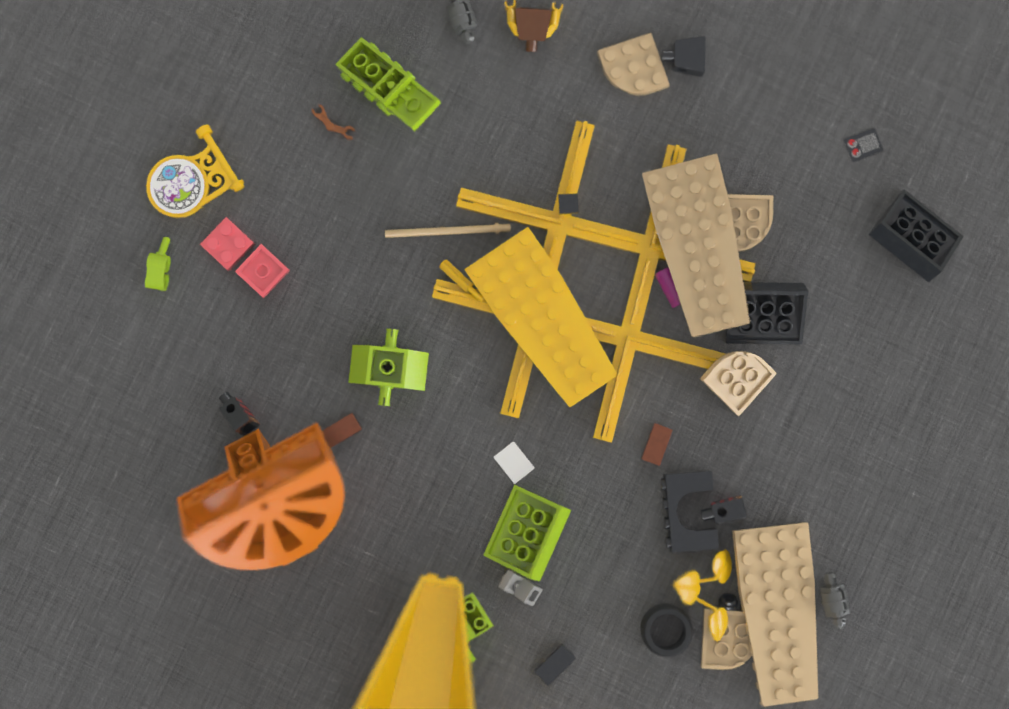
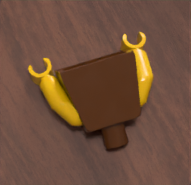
M513 0L514 4L512 6H508L507 1H505L507 24L513 35L518 36L519 40H526L525 51L537 52V41H545L557 29L563 4H561L560 9L554 7L555 2L552 3L551 9L516 7L515 0Z

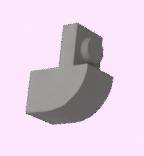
M513 570L507 571L498 586L531 606L535 604L543 591L542 588Z

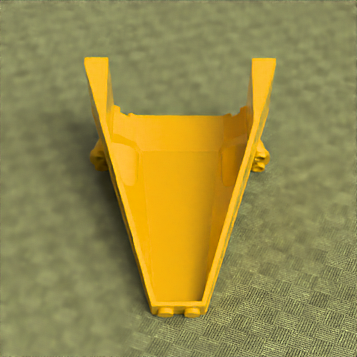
M431 573L421 576L355 709H474L462 582H458V579L454 577L440 579L438 575Z

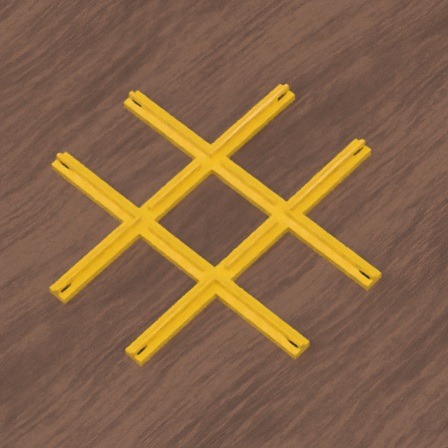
M576 121L553 211L465 188L460 189L456 207L547 230L543 249L557 269L566 235L639 254L622 325L617 326L586 318L598 341L616 345L612 366L617 376L606 384L593 435L595 439L612 443L635 351L709 369L716 360L726 354L640 332L658 259L666 261L651 211L645 235L571 216L572 214L559 215L558 194H577L595 126L588 124L587 121ZM668 144L662 168L682 163L686 149L677 144L676 146ZM740 260L741 271L748 273H742L743 281L751 282L756 263ZM440 279L436 280L432 298L494 314L485 300L480 302L469 291L466 293L458 284ZM519 345L500 414L518 419L533 362Z

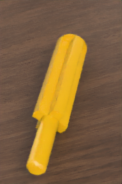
M447 259L440 264L439 268L466 293L469 291L480 302L485 300L472 287L474 284Z

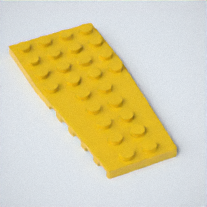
M529 227L464 269L496 318L528 355L568 407H572L617 376L614 367L563 277Z

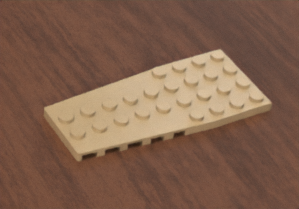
M713 154L642 173L655 229L692 337L749 324L732 211L718 155Z
M808 522L733 530L738 590L742 611L746 619L745 627L750 640L749 648L752 651L754 661L752 664L757 677L756 686L760 693V705L771 706L818 699L815 580Z

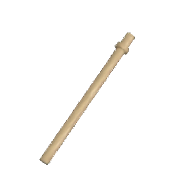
M495 223V225L385 230V238L491 232L499 234V232H511L510 224Z

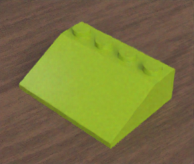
M514 485L483 556L529 579L540 581L571 510Z

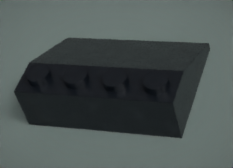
M902 190L869 233V236L928 283L943 271L964 237L906 190Z
M743 282L750 322L746 325L726 329V344L802 345L808 300V290L805 284Z

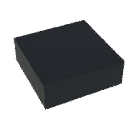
M578 193L558 194L559 215L579 213Z

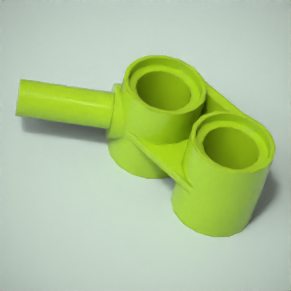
M163 237L158 252L149 253L146 263L147 274L145 277L146 288L161 291L167 290L169 275L165 273L169 271L171 257L166 255L170 243V238Z

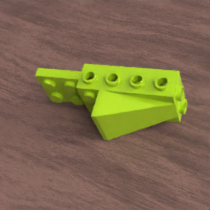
M362 37L335 64L341 71L340 76L347 83L351 81L352 86L358 92L363 91L364 96L370 102L376 101L377 107L385 112L387 116L394 114L413 131L441 104L438 98L415 81L416 78L408 70L404 71L397 61L393 62L384 51L381 53L372 42L368 43Z

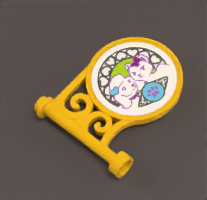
M208 124L196 130L199 139H204L207 143V147L202 152L194 156H168L157 162L148 175L146 183L148 198L155 209L166 216L173 218L188 217L225 191L231 189L234 192H238L245 187L244 181L238 180L211 137L213 131ZM212 151L216 161L212 166L207 167L205 166L206 160L209 164L213 162V158L208 155ZM217 174L222 175L225 179L224 185L209 195L210 185L212 187H219L222 184V179L219 176H216L218 180L216 183L213 182V177Z

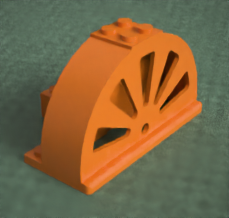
M315 423L270 447L259 429L243 436L224 447L229 470L177 497L183 537L201 555L212 562L229 568L259 570L280 565L284 567L317 549L318 545L333 530L341 515L344 503V487L333 453L324 439L319 424Z

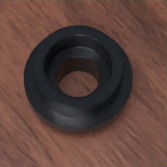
M723 593L719 598L718 604L727 611L734 610L738 606L737 597L732 593Z

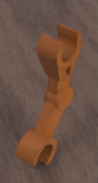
M318 104L322 109L320 114H316L312 109L313 115L324 123L328 131L342 134L347 140L353 139L352 136L346 135L348 130L355 132L353 127L346 126L344 128L333 124L328 119L324 107Z

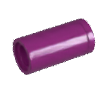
M669 267L656 273L655 277L671 307L674 308L681 303Z

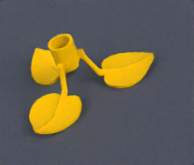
M727 549L719 551L714 557L712 570L715 575L713 577L700 579L697 572L690 571L673 584L685 604L691 605L697 601L712 609L713 613L709 616V629L716 642L722 638L727 629L728 614L724 608L720 607L717 609L698 598L697 595L700 593L699 583L718 579L719 583L723 584L729 579L732 571V560Z

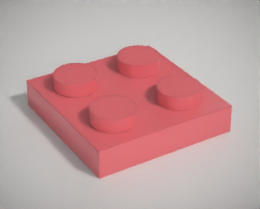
M225 217L200 245L229 271L255 243Z
M260 244L235 272L259 295L265 298L290 270Z

